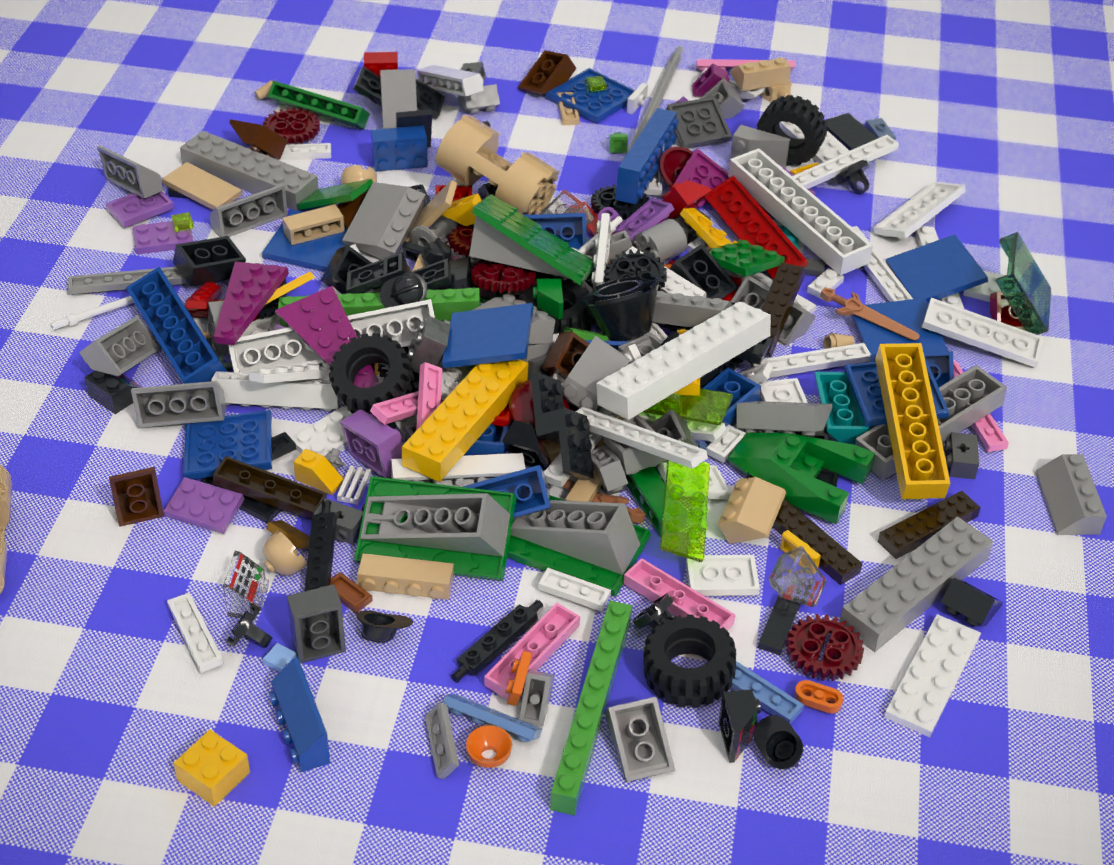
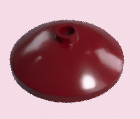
M671 147L661 155L659 159V172L668 187L673 185L693 151L684 147Z
M528 380L518 385L512 392L509 400V411L513 421H527L535 427L536 431L531 380ZM563 397V404L565 408L569 409L568 402Z

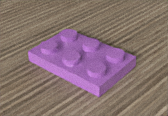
M161 191L145 199L132 193L106 203V207L125 228L174 209V203Z
M651 198L621 224V228L613 233L626 230L631 242H634L638 233L666 219L674 210V207L671 203Z
M189 219L133 226L137 255L175 250L176 244L193 242Z
M184 477L163 512L165 517L224 534L243 503L244 496L241 493Z

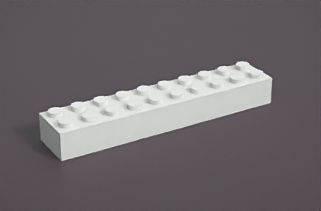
M758 148L730 159L728 177L730 178L734 175L757 203L839 275L870 263L873 245Z
M431 299L347 316L358 338L361 337V334L368 333L369 336H372V333H380L381 337L387 335L392 340H396L402 348L409 347L411 339L413 337L416 338L418 325L421 321H425L427 315L435 318ZM290 327L243 336L234 345H228L233 370L236 373H250L258 371L261 367L275 370L276 366H284L291 369V365L307 367V364L319 365L325 363Z
M744 302L735 303L733 306L597 382V404L627 420L633 418L770 336L771 315Z

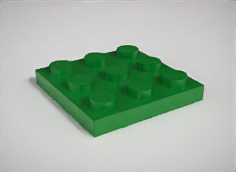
M739 240L737 243L726 244L724 247L713 248L711 251H708L722 268L745 277L780 266L781 262L784 263L785 258L778 255L775 251H768L763 249L762 246L749 244L746 240Z

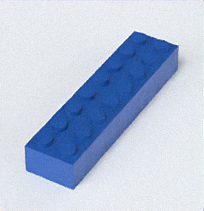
M660 108L655 110L618 167L615 200L637 204L638 200L643 198L644 191L648 190L649 182L652 183L654 175L658 173L661 155L676 143L677 135L674 133L679 123V119H676L677 112Z
M157 267L126 287L184 384L211 382L216 371L227 372L160 267Z

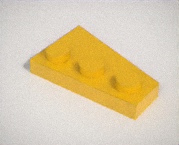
M684 208L680 213L685 219V223L696 231V235L707 243L709 249L712 250L713 248L724 247L726 244L737 243L736 241L731 242L725 237L727 233L723 230L712 227V221L697 209Z

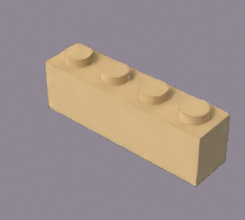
M363 553L357 573L358 585L366 591L449 600L454 581V564Z

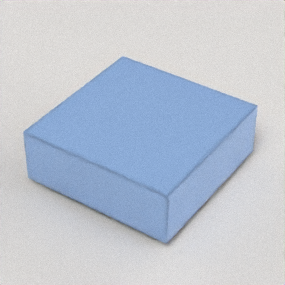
M277 643L263 658V664L281 672L292 659L297 658V653Z

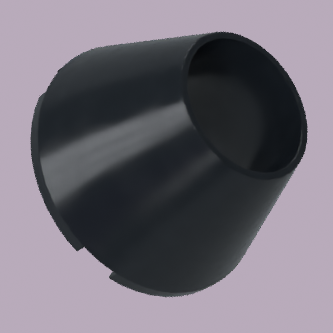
M641 275L602 283L595 286L596 290L591 293L588 290L583 292L579 296V300L603 334L609 337V341L635 339L651 331L659 285L656 276L649 275V279H642Z

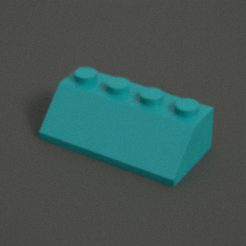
M815 372L814 376L820 403L832 404V410L826 422L827 432L838 442L855 445L856 438L869 431V427L865 426L845 372Z

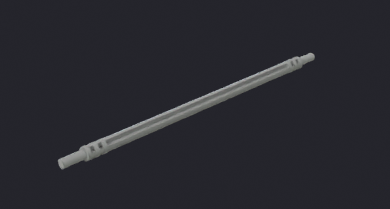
M678 46L675 53L672 54L628 152L655 110L659 108L681 60L682 46Z

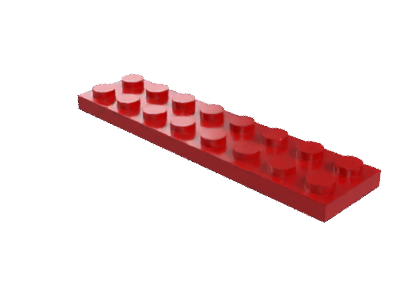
M734 175L712 189L705 197L709 205L739 240H746L749 244L759 245L765 250L777 252L778 255L785 257L784 263L800 267L809 265L807 259ZM779 266L765 270L772 280H774Z

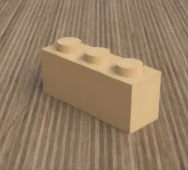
M336 204L282 218L284 234L291 245L344 232V216Z

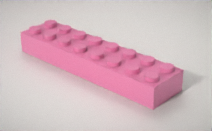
M642 558L624 574V585L652 602L666 593L672 596L674 602L667 610L675 616L687 617V614L698 618L704 616L708 618V621H716L720 624V628L724 627L727 631L734 625V613Z
M556 603L484 676V686L508 700L509 694L505 693L509 679L514 678L515 673L511 672L514 659H519L522 651L532 653L527 672L530 670L537 671L580 626V616Z

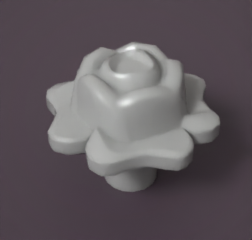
M332 448L331 453L326 454L325 458L338 470L340 466H345V463L339 457L340 450Z

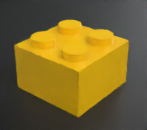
M211 729L173 763L177 781L214 807L250 773L248 755Z

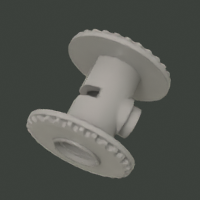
M441 215L431 225V229L422 225L414 227L410 236L413 244L426 248L436 238H440L441 242L447 244L449 243L450 232H452V229H456L458 223Z

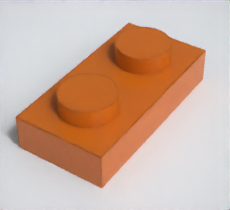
M522 651L520 658L514 659L511 672L515 673L514 678L509 679L505 693L509 694L507 704L516 706L521 697L532 653Z

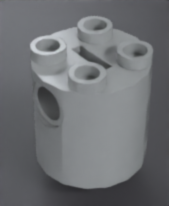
M667 219L638 233L635 241L632 242V246L640 249L643 253L647 250V255L654 253V258L660 257V262H665L685 252L687 249V238L678 222L673 219Z

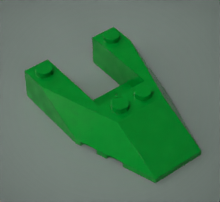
M750 432L744 435L729 455L728 461L746 475L749 473L753 477L760 478L785 489L786 495L784 498L793 506L837 524L846 510L849 492L818 480L816 477L822 468H825L863 484L872 470L875 453L853 444L802 435Z

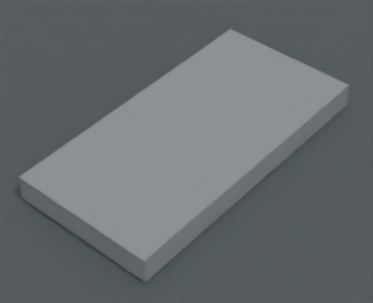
M415 69L380 70L383 129L396 128L397 112L417 111Z

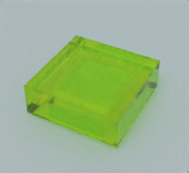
M602 76L586 77V84L590 91L607 89V84Z
M190 212L171 215L176 232L194 228Z

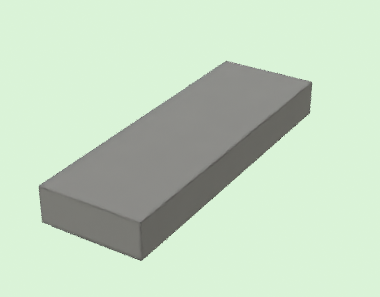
M439 702L425 718L436 775L438 778L445 779L459 766L447 704Z

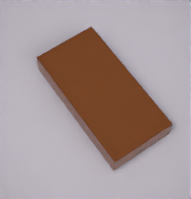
M341 572L331 578L330 585H335L341 603L355 614L373 601L371 594Z

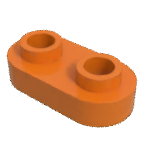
M810 680L800 681L796 685L795 699L805 706L826 713H836L842 708L843 695L837 689Z

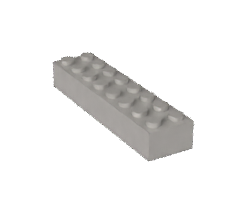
M201 131L180 147L182 165L188 162L252 194L284 184L287 208L298 211L297 204L318 190L317 175L205 131Z
M977 365L939 387L949 410L948 418L937 419L942 443L950 439L951 432L959 433L1001 407L1004 403L1007 387ZM877 425L856 438L855 445L875 453L871 470L882 480L896 473L888 425Z
M957 516L843 606L839 623L847 621L846 627L854 626L853 633H860L859 639L863 640V644L875 653L942 598L953 578L964 580L987 561L994 541Z

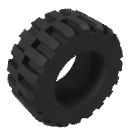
M787 95L786 97L781 96L777 100H773L757 123L758 130L790 139L786 165H792V163L794 165H801L802 162L810 161L817 154L827 135V122L823 120V113L818 111L819 108L816 104L812 105L810 100H804L801 96L793 97V95ZM779 122L795 124L803 132L804 138L795 139L786 135L782 131Z
M561 279L563 319H557L548 313L549 317L555 319L553 334L564 333V328L566 327L590 331L592 318L579 300V296L586 289L577 283H573L572 280ZM536 280L534 286H530V289L525 288V291L520 292L518 300L532 303L538 311H543L537 307V299H533V287H537Z
M366 333L361 334V337L357 339L353 337L347 345L344 343L340 346L341 351L336 352L333 356L335 362L330 363L329 369L331 372L329 373L331 387L341 404L351 413L363 410L368 414H372L370 410L373 404L410 394L413 388L411 384L414 382V375L409 358L404 348L387 335L381 337L380 333H372V336H369ZM373 363H383L390 366L387 377L380 384L371 388H360L354 385L356 375L365 366Z
M687 614V617H681V615L674 616L673 620L667 619L661 622V626L657 625L651 631V634L647 636L644 646V676L647 679L649 688L654 690V694L660 699L664 697L665 702L671 705L676 703L678 707L686 708V705H689L692 708H698L701 704L707 706L712 704L714 699H721L723 692H728L732 687V678L735 679L736 673L735 642L729 636V632L724 627L720 628V624L712 620L711 622L708 621L707 617L700 616L698 618ZM682 654H696L706 658L709 662L697 668H684L670 660Z

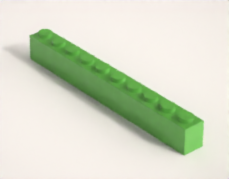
M479 288L427 290V294L423 301L431 299L434 316L440 321H451L452 313L471 311L481 305ZM380 293L337 294L347 316L387 308L380 300ZM307 296L279 297L278 309ZM279 317L280 325L288 328V324Z
M609 601L551 790L550 810L574 816L576 814L631 625L633 605Z

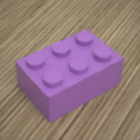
M358 410L340 421L351 456L384 478H391V459H402V436L399 431L392 429L387 424L384 425L372 414H368L363 410Z

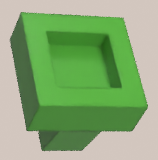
M621 132L610 134L609 152L627 153L628 135Z

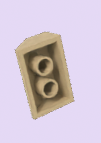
M776 58L737 65L730 70V74L740 89L746 91L789 84L791 66L785 58Z
M757 477L737 480L717 524L729 544L767 538L786 495L785 489Z

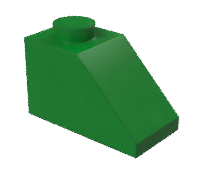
M537 279V287H533V299H537V307L557 319H563L561 279Z

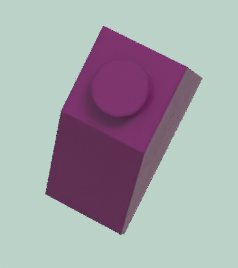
M712 63L692 84L693 96L705 95L723 78L730 83L728 72Z

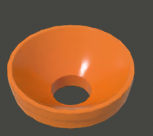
M486 725L476 728L470 733L466 741L468 757L473 763L484 768L500 766L510 757L512 751L511 737L504 729L497 726ZM486 750H493L496 756L492 759H487L482 756V753Z

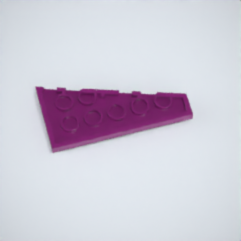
M696 148L673 185L677 182L681 184L688 180L710 187L712 190L729 179V172ZM704 198L695 208H701L708 203L707 200Z
M235 262L214 333L215 343L234 345L289 274L287 267Z
M332 286L275 310L276 314L329 366L331 362H335L333 356L336 352L341 351L340 346L344 343L347 345L353 337L358 338ZM371 364L358 372L354 381L355 386L371 388L379 384Z

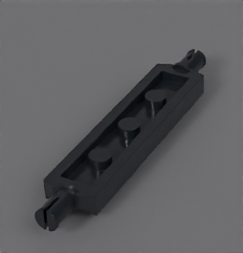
M323 500L321 513L312 516L304 592L329 586L331 583L337 516L334 512H330L332 503L329 500H326V502Z
M536 599L529 607L519 604L456 659L459 669L451 674L452 680L458 683L465 675L476 676L538 620L536 612L543 607L542 602Z

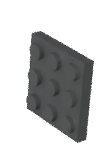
M715 96L667 104V110L677 112L676 119H679V123L675 131L682 147L693 148L731 141L732 134Z

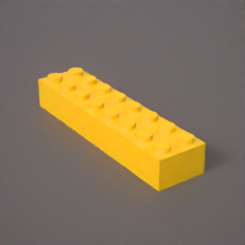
M880 344L875 360L901 499L945 498L950 486V479L922 344Z
M519 359L477 364L402 446V466L441 482L494 421V418L509 404L511 394L515 388L527 381L528 363Z

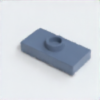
M882 118L866 120V127L877 138L888 135L894 140L896 139V136Z

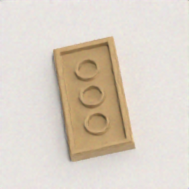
M188 162L162 178V184L212 210L231 203L242 196L241 189Z
M451 180L421 210L413 228L418 225L429 228L451 206L457 183L454 180ZM410 232L406 241L412 243Z

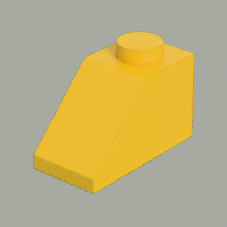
M477 193L453 201L442 216L464 226L474 225L476 215L473 214V207L482 200Z
M306 448L293 462L296 481L330 495H333L344 481V478L325 456Z

